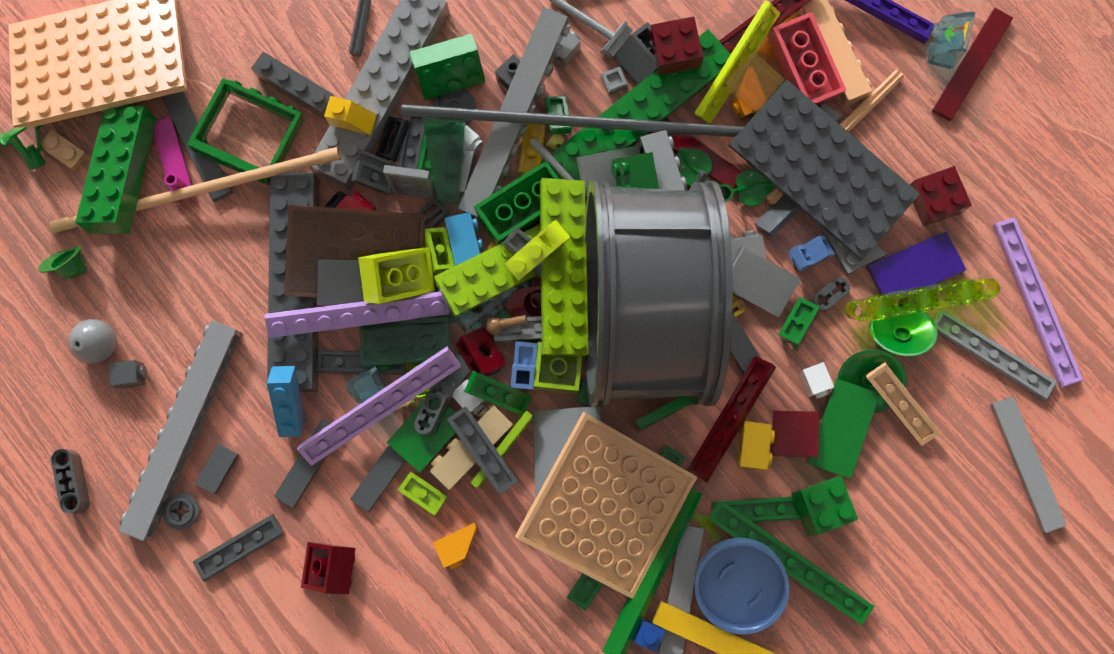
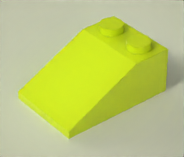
M429 247L380 253L358 258L363 297L366 303L382 304L435 291Z

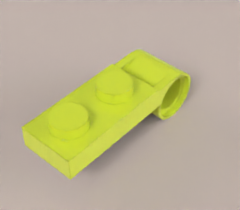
M555 220L504 264L520 281L571 237Z

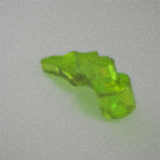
M701 512L698 514L693 513L691 518L697 521L702 528L708 530L710 539L713 542H718L721 535L718 531H714V523L707 519L708 515H703Z

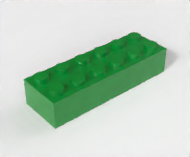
M144 105L119 106L103 111L75 223L89 234H130L157 120Z

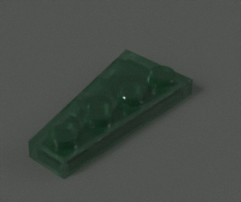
M422 117L437 203L459 204L466 120Z

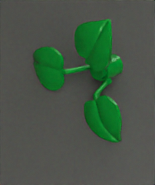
M43 125L35 126L37 147L34 144L24 147L17 137L18 134L27 129L26 126L0 133V145L7 147L8 144H12L24 159L29 170L46 164L40 153L44 151L40 138V128Z
M686 148L678 150L677 156L681 165L679 173L681 177L685 178L687 185L692 186L699 170L709 174L712 164L710 157L705 152ZM746 170L738 174L735 179L738 188L732 189L727 184L719 185L725 202L732 198L733 193L738 192L739 200L747 206H756L762 203L775 187L756 170Z

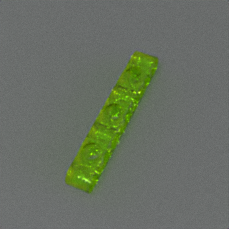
M978 277L878 294L848 302L845 307V314L849 319L865 322L953 307L996 297L1000 291V285L993 278ZM986 283V284H987V290L984 292V291H983V286H984V284ZM945 291V298L942 300L941 293ZM902 298L904 303L903 306L899 308L898 302ZM860 305L861 313L859 316H856L855 310Z

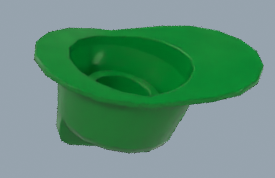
M77 246L51 255L40 264L38 271L41 273L53 271L65 279L77 277L85 273L87 267L85 265L86 260L80 252L82 247Z

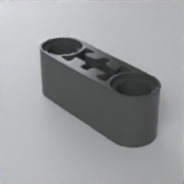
M58 449L51 456V465L60 508L65 513H84L88 509L90 501L81 457L74 450ZM65 455L69 457L67 464L63 463ZM74 498H76L78 502L75 509L72 507V501Z

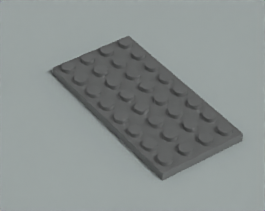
M787 79L728 145L860 261L865 258L920 195L919 192Z

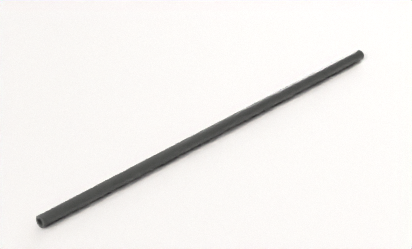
M405 104L401 106V116L647 132L666 130L667 133L736 137L744 128L741 126Z

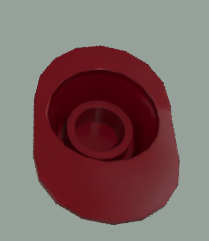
M541 285L522 288L513 292L507 301L509 314L512 317L523 315L527 317L541 316Z

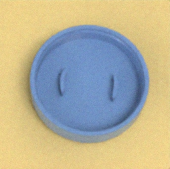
M731 538L721 541L703 555L695 572L694 585L697 603L705 617L724 631L734 634H752L762 631L778 620L787 605L789 580L785 568L777 554L759 541L749 538Z

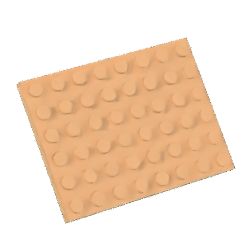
M111 0L9 24L12 119L14 128L23 126L31 128L187 91L176 0Z

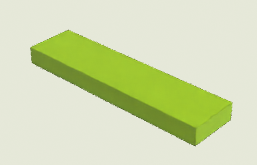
M528 411L522 415L496 449L502 458L505 457L534 419V416ZM482 469L471 482L476 488H481L488 479Z

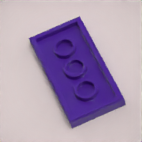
M947 231L866 267L886 306L966 271Z

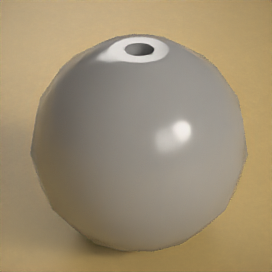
M88 319L79 322L72 328L68 337V347L71 354L80 362L99 364L108 360L113 355L117 347V336L113 328L105 321Z

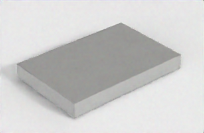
M639 145L576 158L580 179L585 181V201H587L591 180H596L599 186L602 181H607L609 186H617L616 179L611 171L612 159L640 154Z
M384 165L383 173L394 193L436 198L437 190L429 171Z
M742 247L732 265L733 293L777 317L782 313L801 280L799 277Z

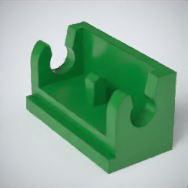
M799 297L778 334L780 340L783 343H790L792 348L798 351L819 315L820 306Z

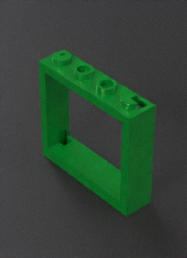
M222 78L187 143L190 150L239 173L259 168L204 143L228 96L231 94L292 122L270 165L283 162L304 122L301 111L295 109L292 105L287 107L281 104L274 97L270 96L267 98L254 88L247 89L236 80L234 82ZM270 177L256 180L270 186Z

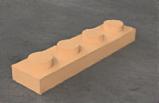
M883 363L866 375L867 379L921 446L941 434L886 363Z

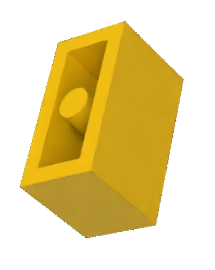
M743 422L740 431L737 468L765 471L768 470V466L771 467L773 455L769 453L770 444L774 443L775 431L771 430V424Z

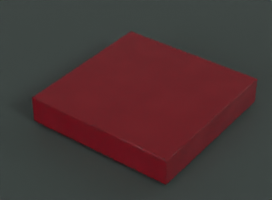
M773 411V431H775V437L772 444V455L819 458L820 412Z

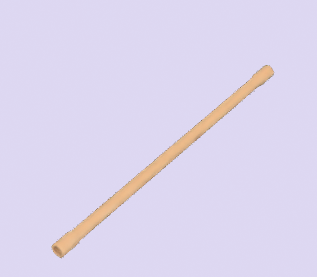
M338 147L319 151L316 154L138 199L135 211L318 164L338 161L342 159L341 152ZM77 215L50 221L49 228L51 232L58 233L79 226L75 223Z

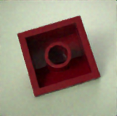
M307 542L301 588L326 594L349 595L356 548Z

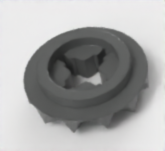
M185 493L171 496L163 506L164 521L173 529L182 530L190 528L197 521L198 514L200 513L199 502L192 495ZM181 505H183L184 509L190 510L189 513L183 514L182 518L180 514L173 512V510L181 509Z

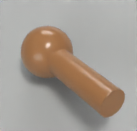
M526 315L503 320L498 317H491L486 322V330L490 334L496 335L504 328L528 324V319Z

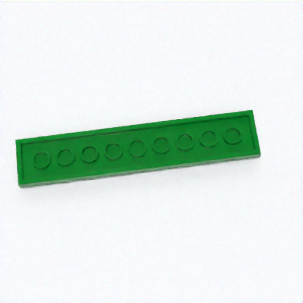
M708 29L699 36L703 53L701 68L665 75H658V70H656L598 117L663 121L714 81L731 54ZM584 127L552 152L551 155L574 180H581L577 157L631 147L640 137L648 132Z

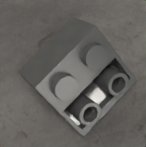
M648 22L632 33L614 55V59L636 85L657 70L650 37L651 25Z

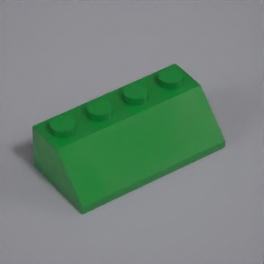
M547 161L473 206L486 233L495 246L503 243L516 226L522 232H526L540 223V180L542 178L559 179Z

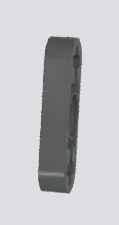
M451 375L446 376L430 387L414 423L415 430L418 433L430 436L437 430L456 388V380ZM447 380V382L449 383V386H448V387H446V386L443 387V386L441 385V382ZM436 391L443 393L445 396L442 397L441 395L436 394ZM436 398L440 399V407L437 410H431V401ZM429 412L435 415V417L428 416L426 413ZM428 421L430 427L424 429L422 423Z

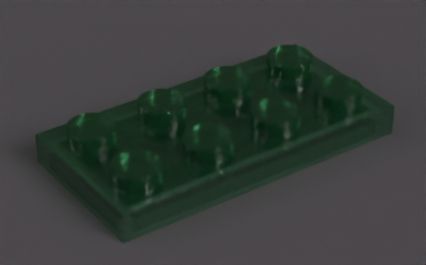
M449 317L410 319L359 326L361 368L421 364L446 347L451 351Z

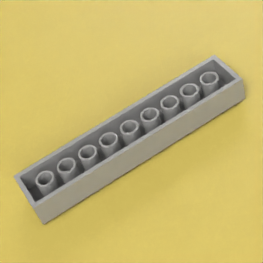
M400 0L345 98L377 114L372 135L329 126L314 154L338 147L342 159L310 166L312 172L349 191L352 190L355 182H352L351 178L355 160L358 159L357 151L364 150L372 154L384 132L389 116H393L416 75L410 51L433 44L450 13L446 0Z

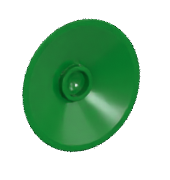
M890 304L883 306L872 315L869 323L870 333L875 342L886 351L896 355L917 356L924 354L937 341L938 332L934 321L924 311L911 305Z
M875 349L860 351L849 357L841 366L837 378L879 393L867 379L866 375L883 363H886L905 388L907 383L906 373L900 361L885 351ZM879 395L874 413L891 408L881 395Z

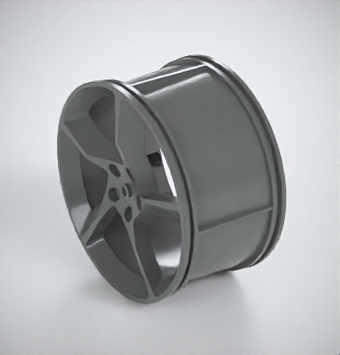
M591 180L588 188L585 218L588 355L585 356V370L590 406L596 407L598 401H600L601 405H608L609 401L683 396H689L694 405H716L722 394L727 374L733 307L731 239L727 210L721 188L716 181L695 182L690 190L687 191L609 186L607 181H602L599 186L596 180Z

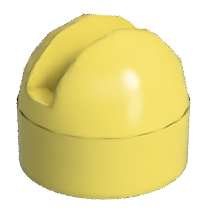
M553 134L546 146L556 150L560 145L564 144V138L560 134Z

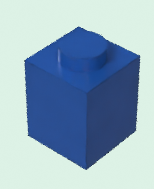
M643 619L633 641L642 647L657 652L665 630Z

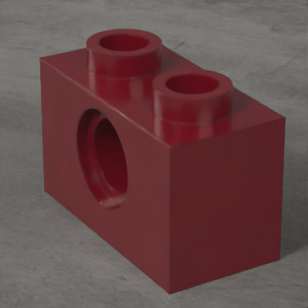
M485 327L463 335L456 343L471 373L475 371L489 377L498 373L506 365L502 353L497 350L491 334L487 332ZM479 351H482L485 356H482Z

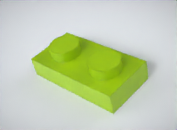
M411 471L398 489L399 492L434 516L437 515L448 496Z

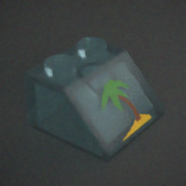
M976 12L942 16L938 23H934L931 32L933 40L929 43L926 55H929L928 64L953 69L967 52Z

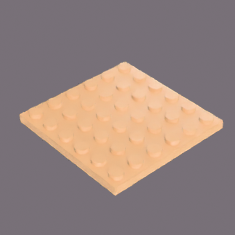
M583 412L515 537L633 599L697 476Z

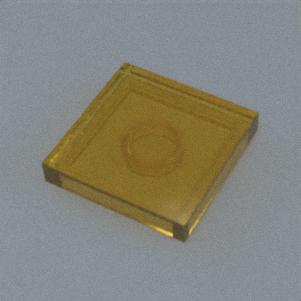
M752 51L723 85L750 110L756 113L785 79L757 53Z

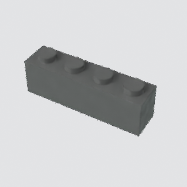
M263 51L251 67L257 78L326 120L324 117L330 96L334 95Z

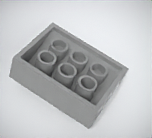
M601 407L533 411L535 499L582 413L585 412L601 421Z

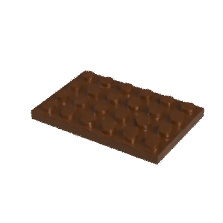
M288 205L284 296L317 297V259L358 260L359 257L423 248L425 214Z

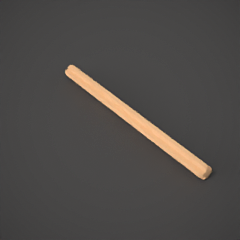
M895 70L840 125L849 132L903 79V74ZM775 187L766 196L765 200L773 206L784 194Z

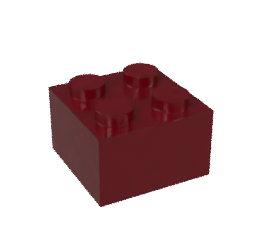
M694 16L651 25L650 37L658 75L701 68L703 53Z
M955 166L918 178L910 184L920 193L913 204L923 227L961 214L972 206Z

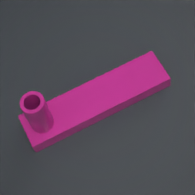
M171 116L156 121L153 134L165 172L164 182L169 186L170 191L192 186L181 142Z

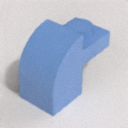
M825 235L817 236L806 244L795 246L789 250L791 261L797 267L799 273L835 255Z
M516 341L511 388L534 389L538 343Z

